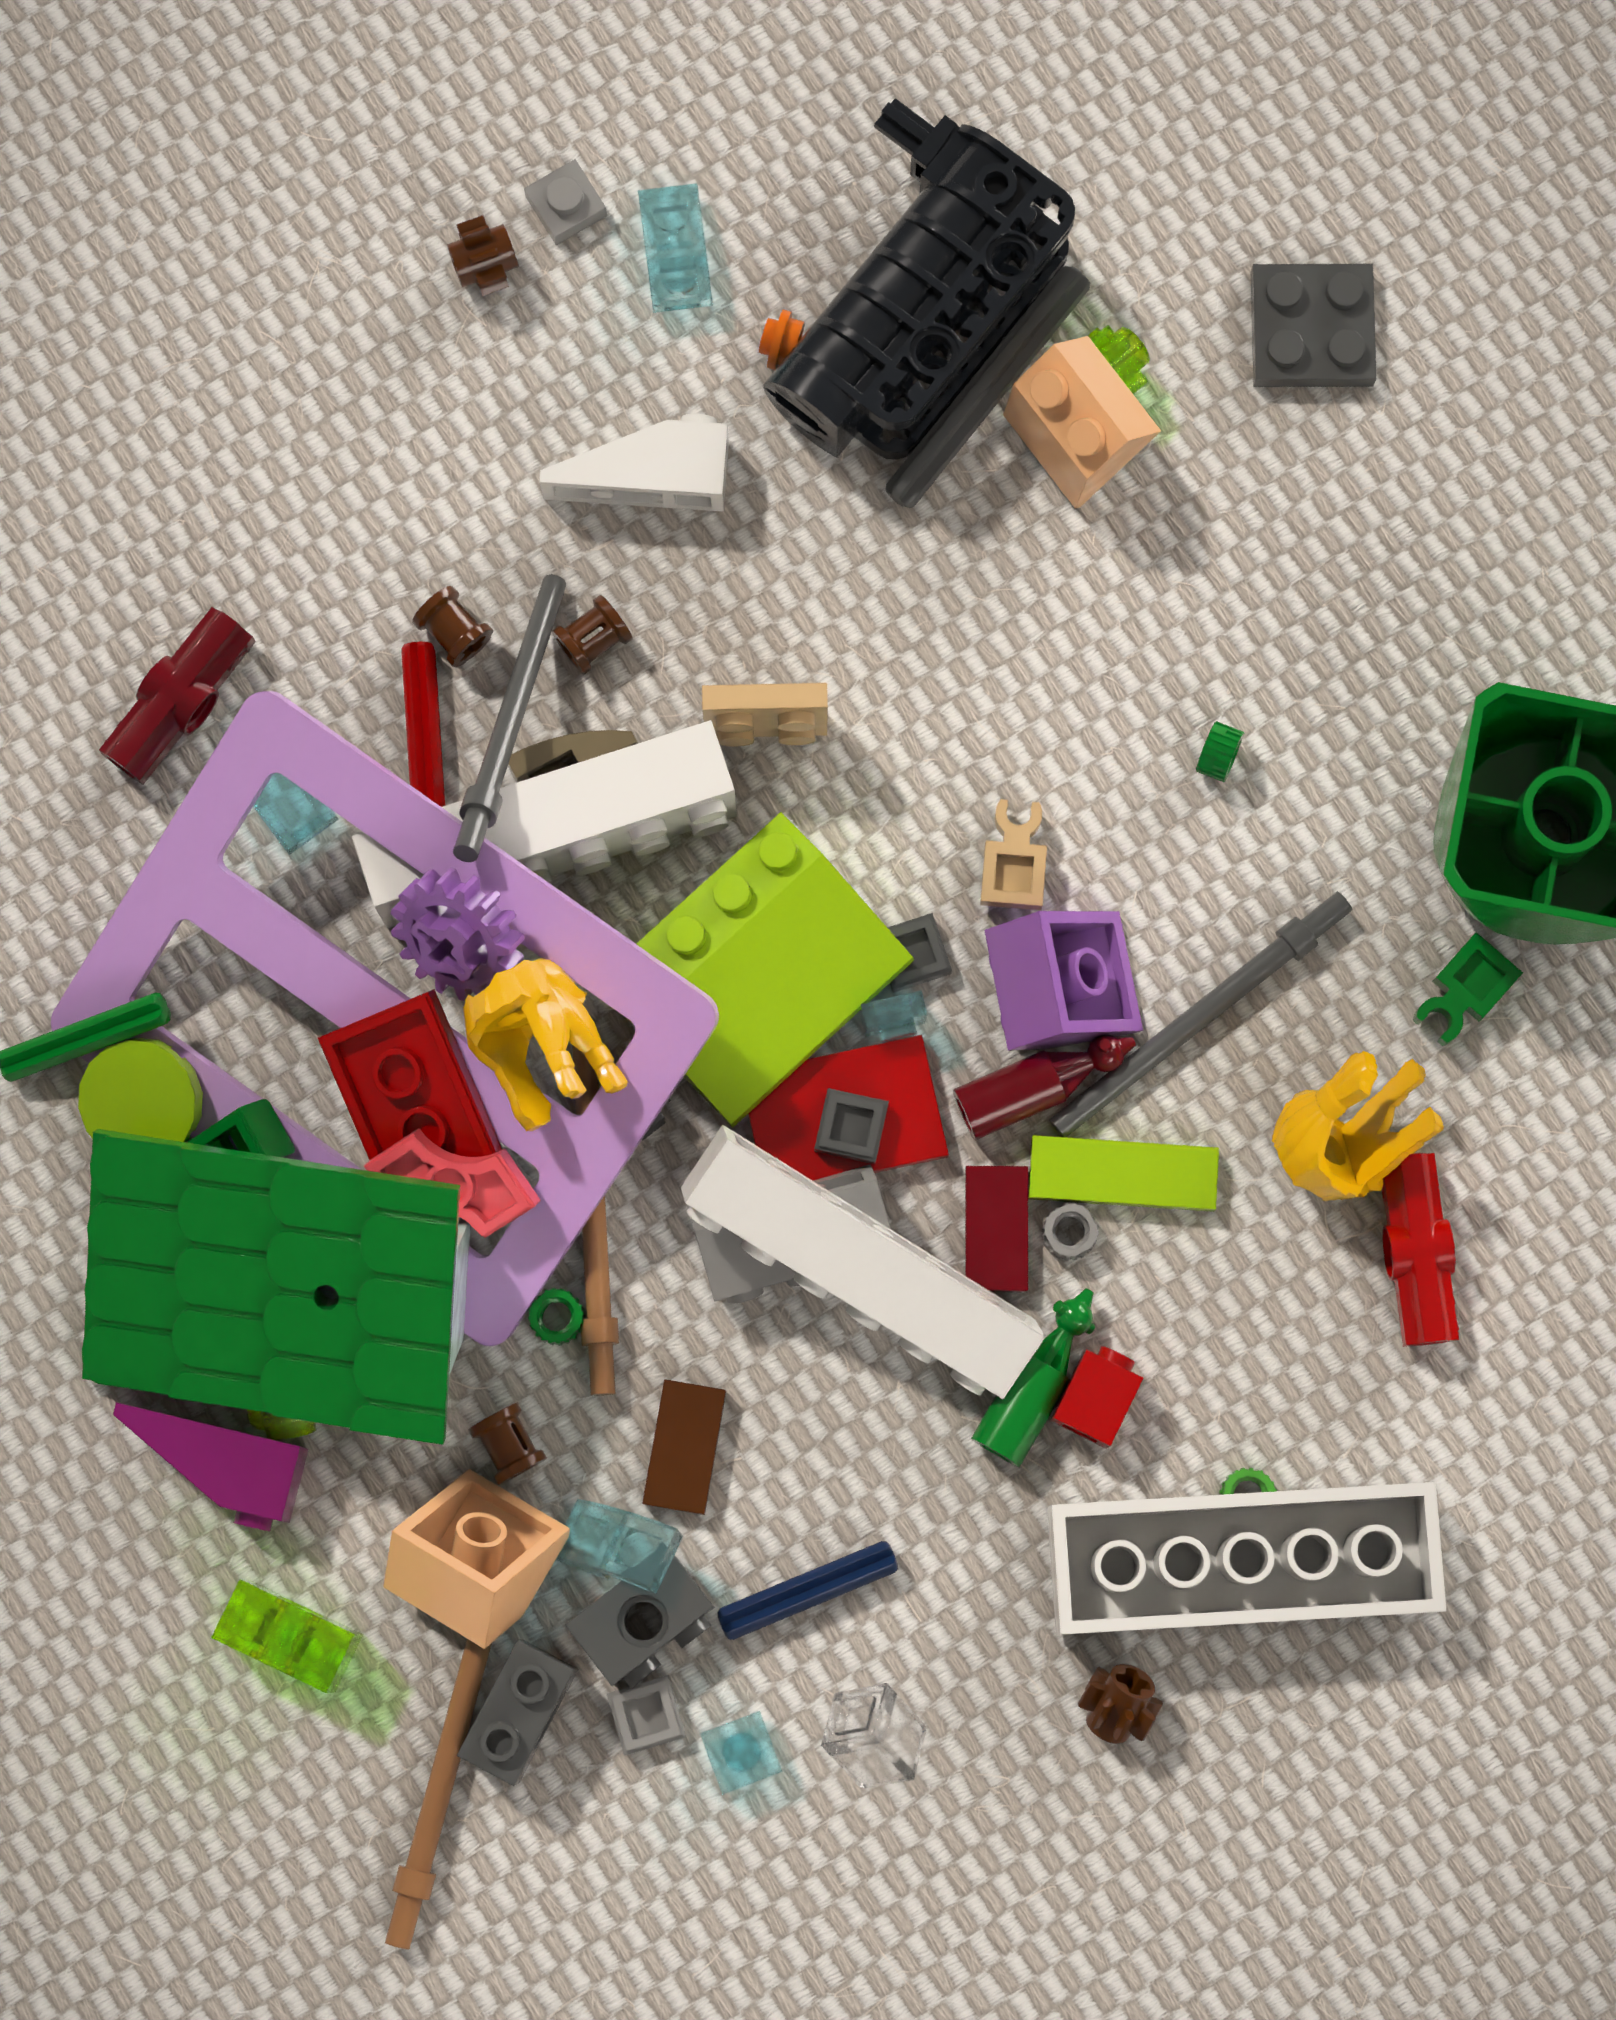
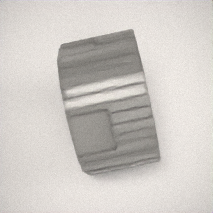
M1065 1203L1062 1207H1056L1053 1212H1049L1048 1217H1046L1043 1223L1042 1240L1045 1241L1044 1246L1050 1250L1051 1255H1056L1058 1259L1062 1258L1066 1261L1072 1259L1074 1261L1079 1257L1083 1258L1085 1253H1089L1093 1249L1092 1246L1095 1245L1099 1234L1097 1231L1099 1226L1096 1225L1095 1218L1091 1216L1089 1209L1084 1208L1083 1205H1076V1203ZM1074 1218L1081 1223L1084 1229V1237L1080 1243L1070 1246L1061 1243L1057 1239L1055 1233L1056 1226L1062 1219Z

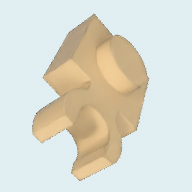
M1000 799L996 807L994 820L998 832L1003 836V842L987 840L985 842L980 905L1042 910L1047 845L1030 844V838L1036 834L1042 820L1041 805L1039 802H1032L1029 821L1022 825H1016L1010 822L1007 817L1008 800Z

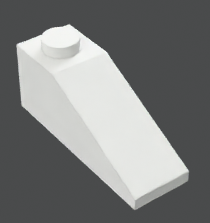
M686 414L681 417V421H662L540 470L539 483L543 499L724 512L729 449L728 424L717 423L716 418L705 414Z

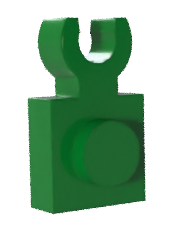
M1476 932L1432 981L1445 992L1444 996L1426 1000L1416 1010L1413 1021L1419 1025L1432 1012L1444 1015L1447 1019L1448 1027L1437 1042L1441 1046H1445L1453 1041L1461 1032L1464 1021L1463 1013L1465 1011L1480 1022L1523 972Z

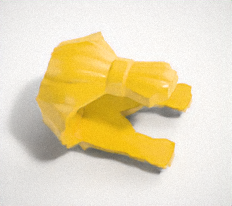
M543 958L534 961L523 960L511 969L497 972L487 988L475 996L468 994L463 1007L469 1049L479 1061L495 1072L502 1089L505 1090L514 1117L526 1132L534 1131L551 1121V1104L534 1082L525 1063L529 1042L533 1036L545 1054L548 1065L554 1074L557 1087L564 1097H570L571 1099L579 1098L587 1091L574 1070L575 1065L569 1051H566L568 1042L585 1055L606 1093L613 1094L627 1087L628 1083L621 1070L614 1063V1057L607 1045L602 1043L596 1025L583 1005L587 992L580 990L573 979L559 965Z
M1365 1051L1352 1054L1333 1078L1328 1080L1319 1090H1303L1296 1093L1292 1100L1285 1104L1276 1121L1272 1135V1142L1282 1167L1292 1180L1293 1185L1307 1189L1322 1198V1201L1365 1197L1369 1192L1381 1191L1383 1187L1382 1179L1393 1171L1409 1154H1413L1423 1147L1424 1142L1444 1130L1441 1116L1429 1107L1399 1132L1389 1131L1393 1124L1395 1107H1398L1408 1097V1093L1425 1081V1069L1413 1059L1405 1062L1398 1073L1383 1089L1368 1100L1357 1114L1345 1124L1338 1118L1349 1107L1370 1096L1372 1086L1378 1076L1377 1064L1373 1054Z

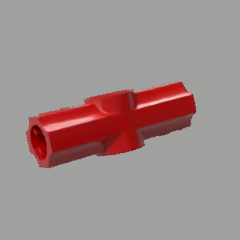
M1435 1153L1409 1154L1393 1171L1382 1179V1198L1387 1225H1384L1382 1232L1383 1254L1389 1280L1395 1282L1403 1347L1432 1345L1459 1340V1326L1455 1311L1456 1303L1451 1275L1454 1274L1456 1266L1455 1245L1451 1225L1448 1219H1443Z

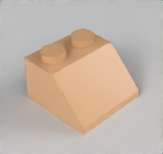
M1088 336L1053 344L1013 384L1003 416L1075 509L1086 503L1161 432L1160 428Z
M468 1469L392 1530L383 1587L485 1649L524 1615L569 1538L570 1528L471 1469Z

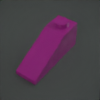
M116 1402L113 1415L219 1507L236 1510L233 1523L269 1532L271 1531L273 1520L290 1523L309 1449Z

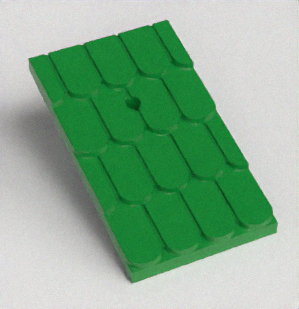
M96 1129L93 1132L90 1161V1211L87 1225V1278L84 1289L86 1302L82 1346V1379L91 1380L102 1385L167 1394L169 1398L261 1411L276 1417L348 1427L350 1431L444 1444L446 1439L449 1375L464 1339L470 1224L459 1217L460 1185L103 1129Z

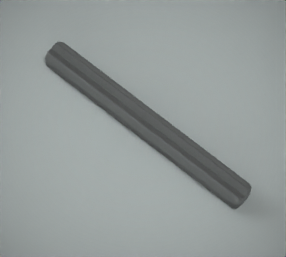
M1073 266L1061 267L887 482L885 491L897 504L902 507L912 508L918 503L1089 291L1090 282L1081 271Z

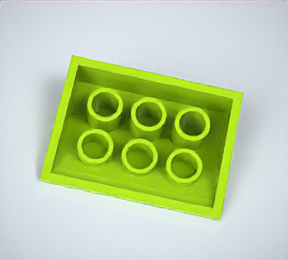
M782 812L773 818L636 943L715 1001L719 1011L717 1027L684 1075V1078L732 1128L914 961L913 956L829 860Z

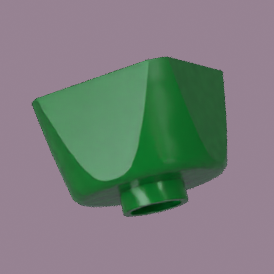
M1501 682L1490 686L1476 696L1443 785L1434 828L1433 845L1439 870L1452 895L1473 918L1496 933L1524 941L1553 945L1577 944L1616 938V705ZM1548 810L1556 813L1570 830V844L1558 843L1546 837L1537 827L1533 811Z

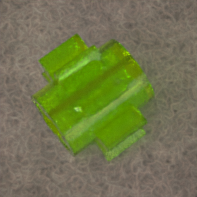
M1106 325L1102 330L1097 327L1088 335L1132 394H1135L1148 383L1146 377L1139 370L1149 363V353L1135 333L1125 327H1120L1114 332L1109 325Z

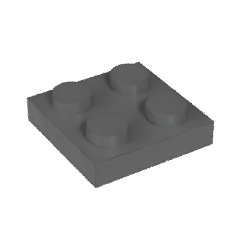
M1373 263L1253 264L1250 272L1253 387H1373L1376 381Z

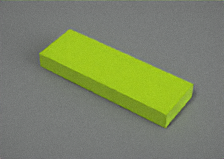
M1033 1135L1031 1138L1028 1199L1214 1212L1217 1201L1219 1148Z

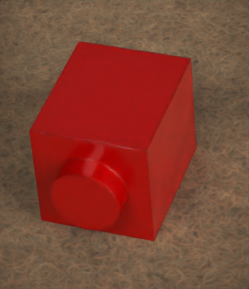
M1101 1346L1098 1354L1086 1350L1082 1354L1050 1421L1105 1449L1109 1448L1144 1379L1131 1372L1135 1362L1105 1346Z

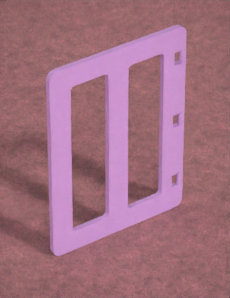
M274 691L254 693L241 706L54 1009L51 1016L52 1031L134 1001L140 987L184 919L197 925L340 1028L411 999L225 866L223 855L275 773H280L422 874L425 875L429 870L434 869L442 877L450 868H454L457 870L463 883H466L473 875L479 877L481 892L487 895L497 890L501 894L499 901L496 903L501 911L512 910L515 912L516 917L509 923V927L524 934V940L521 944L541 958L551 960L559 965L575 982L625 1016L635 1026L633 1039L616 1063V1066L628 1081L627 1087L611 1094L606 1093L601 1086L581 1115L573 1114L543 1093L551 1104V1121L534 1131L527 1132L514 1117L505 1090L502 1089L495 1072L478 1060L469 1049L467 1038L451 1027L498 1140L534 1165L539 1172V1181L534 1187V1191L541 1201L534 1208L511 1222L491 1254L481 1255L469 1246L464 1333L474 1341L485 1346L501 1344L514 1333L531 1307L532 1302L535 1301L716 1029L719 1021L717 1005L708 994L485 837L476 861L463 862L457 859L453 854V849L462 821L280 693ZM162 1026L118 1042L121 1043L133 1038L160 1040L171 1046L170 1049L177 1052L181 1058L185 1057L193 1066L203 1091L202 1117L196 1130L190 1135L192 1138L237 1108L263 1099ZM106 1047L80 1057L89 1063ZM272 1105L295 1147L294 1153L286 1158L362 1170ZM229 1135L228 1138L232 1143L234 1149L238 1150L233 1139Z

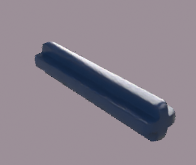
M881 1541L726 1605L718 1610L717 1617L725 1636L730 1640H735L889 1576L898 1570V1563L890 1544L887 1541Z

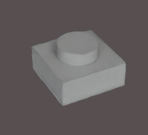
M576 159L524 188L528 202L555 245L560 244L607 216L604 203Z

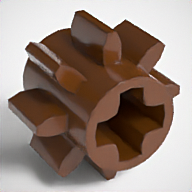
M483 215L457 224L460 240L446 245L462 288L476 283L483 297L509 287L505 272L518 268L519 265L504 224L489 229Z
M1118 1664L1112 1668L1110 1674L1100 1666L1096 1668L1078 1702V1707L1088 1711L1086 1723L1097 1737L1109 1743L1121 1744L1126 1742L1131 1734L1140 1741L1145 1740L1163 1705V1701L1152 1697L1155 1693V1685L1148 1674L1133 1665Z

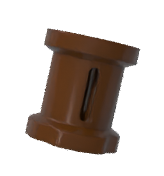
M447 586L436 592L419 608L412 619V623L418 630L427 629L448 652L447 661L452 667L456 668L466 663L484 648L491 639L493 629L487 623L479 624L458 601L459 592L453 586Z
M602 595L593 599L594 607L569 626L563 628L558 625L552 630V634L563 652L583 675L591 670L590 663L616 643L620 641L623 644H627L633 639L622 618ZM598 627L603 628L602 631H600L587 642H581L583 638H585L591 632L596 630Z
M518 1402L490 1415L468 1429L472 1438H480L497 1470L494 1478L498 1485L517 1477L547 1459L543 1450L535 1449L518 1417L522 1411Z

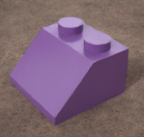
M1037 911L984 930L989 952V963L993 972L1001 1013V1025L1004 1030L1008 1051L1052 1049L1091 1042L1102 1035L1118 1037L1143 1031L1119 911Z

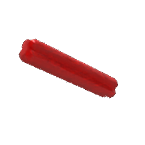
M411 642L404 644L401 649L409 781L412 787L443 807L445 806L436 651L430 642Z

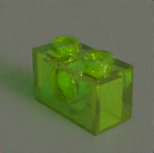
M239 1579L211 1638L324 1693H334L349 1666L363 1634L256 1582Z

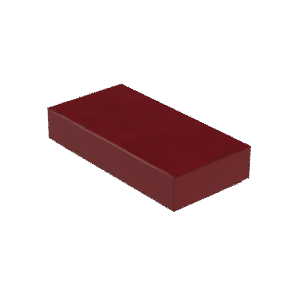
M1028 1166L965 1167V1276L990 1292H1028Z

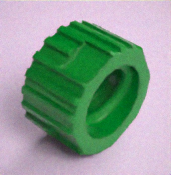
M1218 721L1214 722L1203 746L1196 771L1225 782L1236 759L1244 732Z
M556 1288L545 1290L546 1292L539 1295L538 1299L532 1302L531 1308H529V1326L535 1331V1336L540 1337L544 1343L548 1342L550 1345L555 1344L558 1346L564 1343L569 1344L571 1340L577 1339L576 1336L579 1333L581 1334L582 1319L585 1317L584 1307L582 1304H579L580 1300L577 1297L574 1298L570 1291L567 1292L561 1288L560 1290ZM552 1303H562L571 1311L570 1323L560 1331L549 1330L543 1323L544 1311Z

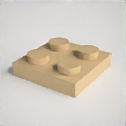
M827 683L702 685L704 722L712 721L719 744L722 746L738 747L751 745L754 743V737H779V743L785 745L811 744L815 742V736H827Z

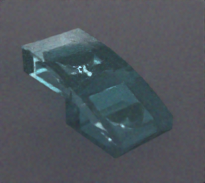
M697 183L638 190L653 313L713 306Z
M577 1499L565 1526L570 1528L569 1538L556 1561L605 1580H609L611 1576L657 1594L683 1539V1535L677 1528L608 1505Z

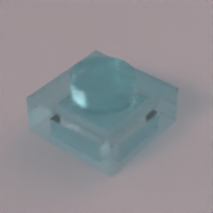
M922 990L861 1004L860 1017L865 1038L879 1034L881 1043L915 1036L917 1034L915 1026L925 1024L927 1018Z
M761 1711L700 1733L722 1795L782 1772Z

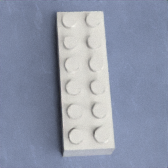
M712 721L703 722L500 788L499 793L503 799L502 806L495 825L487 828L485 838L552 884L551 876L572 869H575L577 875L594 873L610 866V857L633 850L635 856H645L661 851L670 845L668 838L692 831L694 837H703L727 828L729 826L727 819L737 816L735 789ZM463 800L442 807L463 822L459 814ZM364 832L353 835L352 839L373 905L387 929L393 928L400 922L391 915V909L400 901L398 896L416 878L421 879L424 874Z
M1436 1482L1057 1504L1047 1507L1056 1635L1447 1611Z

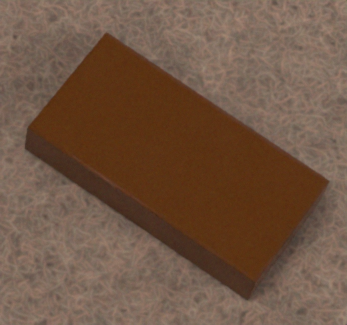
M664 1379L643 1505L705 1515L726 1390Z

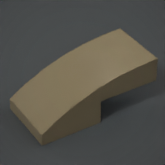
M599 730L567 734L539 742L511 754L508 767L517 783L570 766L574 763L576 764L638 744L632 731Z

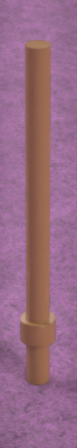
M572 1045L574 1070L587 1090L582 1096L575 1098L576 1115H581L598 1092L599 1082L595 1070L585 1055ZM604 1196L582 1229L587 1319H582L581 1342L582 1346H588L591 1396L616 1394L613 1345L619 1344L618 1318L611 1316L606 1203Z
M469 1639L466 1641L406 1866L399 1865L392 1889L398 1895L385 1944L409 1950L422 1901L430 1900L436 1874L430 1871L461 1760L457 1754L469 1731L492 1643L483 1649Z

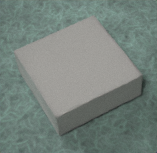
M669 1675L637 1684L632 1688L627 1687L607 1693L624 1756L686 1737Z

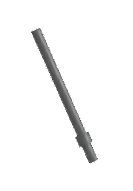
M550 574L543 578L476 783L467 788L459 811L463 822L453 854L463 862H474L477 860L487 828L495 825L502 806L503 799L499 791L566 589L565 580L558 575Z
M1337 891L1303 919L1300 920L1294 917L1275 932L1277 939L1123 1060L1117 1069L1108 1072L1051 1117L1049 1121L1061 1137L1069 1136L1289 960L1294 958L1299 961L1318 946L1316 939L1353 910L1347 899Z

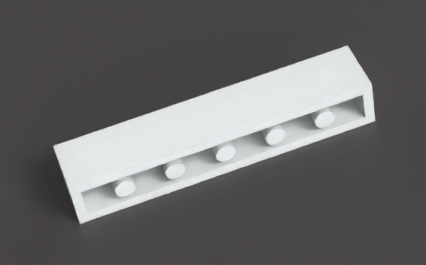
M724 1125L721 1126L681 1186L684 1201L690 1206L687 1214L698 1224L714 1233H719L722 1227L733 1232L743 1239L740 1244L741 1248L753 1258L768 1266H772L775 1260L780 1261L796 1271L793 1279L805 1290L822 1299H825L829 1292L849 1304L846 1312L857 1322L873 1331H877L883 1325L901 1336L898 1344L909 1354L928 1364L933 1357L953 1368L950 1376L974 1394L981 1396L984 1390L987 1389L1001 1399H1004L1045 1339L1042 1330L1034 1318Z

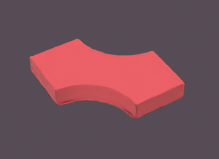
M420 1128L373 1157L364 1165L367 1171L460 1185L459 1217L467 1221L484 1238L534 1208L541 1201L506 1148L487 1156H460L434 1144L424 1135Z

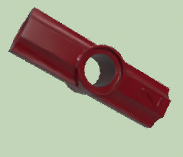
M211 607L172 657H163L149 670L138 688L136 700L138 701L119 722L108 739L105 740L99 749L100 753L122 772L144 785L183 734L188 736L195 732L210 715L219 697L217 690L250 651V648L256 642L253 636L224 612Z

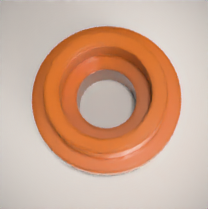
M783 309L779 320L768 318L760 341L759 353L768 355L767 368L776 370L778 365L781 364L803 336L805 322L792 318V311Z

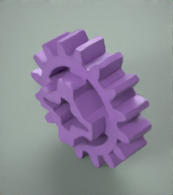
M450 868L442 877L434 869H431L421 879L416 878L398 896L400 901L391 909V915L400 921L391 930V934L397 939L404 940L407 944L399 953L401 958L415 959L419 965L415 975L419 979L427 975L434 977L435 989L440 994L448 986L454 987L455 993L461 1001H465L468 994L471 995L474 992L477 995L487 988L497 972L511 969L524 960V955L516 949L524 940V934L510 929L509 923L516 917V914L512 910L501 911L496 903L499 901L501 894L497 890L485 895L480 891L479 877L473 875L466 883H463L457 870L454 868Z

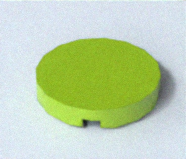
M133 1038L106 1047L89 1062L79 1084L78 1109L86 1132L92 1139L93 1132L96 1129L186 1142L191 1133L196 1130L202 1117L203 1091L193 1066L185 1057L181 1058L177 1052L170 1049L171 1046L160 1040Z

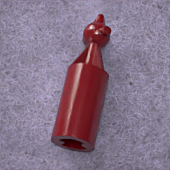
M1102 1035L1090 1043L1087 1052H1046L1043 1050L953 1089V1095L966 1127L974 1141L1066 1102V1099L1093 1069L1101 1072L1114 1071L1122 1064L1124 1056L1136 1046L1133 1037L1115 1038L1110 1035Z

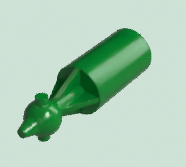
M1085 1288L1074 1299H1068L1064 1302L1059 1300L1054 1304L1053 1311L1056 1312L1057 1329L1045 1337L1004 1399L997 1395L995 1396L972 1435V1441L1004 1461L1020 1468L1070 1382L1066 1374L1073 1337L1084 1333L1091 1334L1095 1329V1324L1092 1323L1093 1314L1091 1310L1094 1292Z

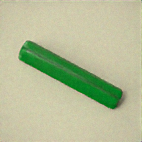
M155 992L1 1050V1074L5 1080L13 1082L168 1024L171 1020V1013L167 1002L161 993Z

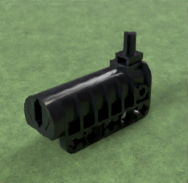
M895 98L892 103L888 102L882 109L881 116L874 123V128L911 155L910 175L920 182L919 196L763 385L768 399L780 414L811 442L838 458L854 437L885 459L898 460L912 453L1061 267H1064L1069 249L1068 235L1073 227L1075 218V205L1072 197L1062 187L999 140L970 125L962 124L959 127L957 123L946 115L933 127ZM1052 203L1059 207L1057 219L1060 224L1058 225L1046 216L1040 208L1046 209ZM1031 239L1035 241V243L1042 245L1043 248L1041 250H1038L1035 244L1031 241ZM1011 260H1014L1019 268L1008 263ZM1027 262L1025 270H1021L1023 265ZM992 285L993 288L988 293V289ZM995 288L1001 291H1005L1006 293L1003 296H1000ZM1022 295L1020 301L1013 306V304H1014V303L1018 300V298ZM977 305L985 316L981 318L979 316L980 312L972 310L973 306ZM997 324H1001L998 329L995 328ZM957 329L960 330L961 336L968 338L965 343H962L955 333ZM938 350H941L946 359H948L950 355H952L950 361H948L934 354ZM960 369H964L961 374H958ZM918 380L931 385L928 389H924ZM949 384V386H948L946 392H945L944 394H942L941 396H939V395L943 392V390L947 387V385ZM901 395L906 398V403L910 407L907 411H905V403L897 400ZM924 414H927L924 420H921V417ZM883 428L897 431L904 429V433L908 438L903 441L900 438L894 437L887 443L882 440Z

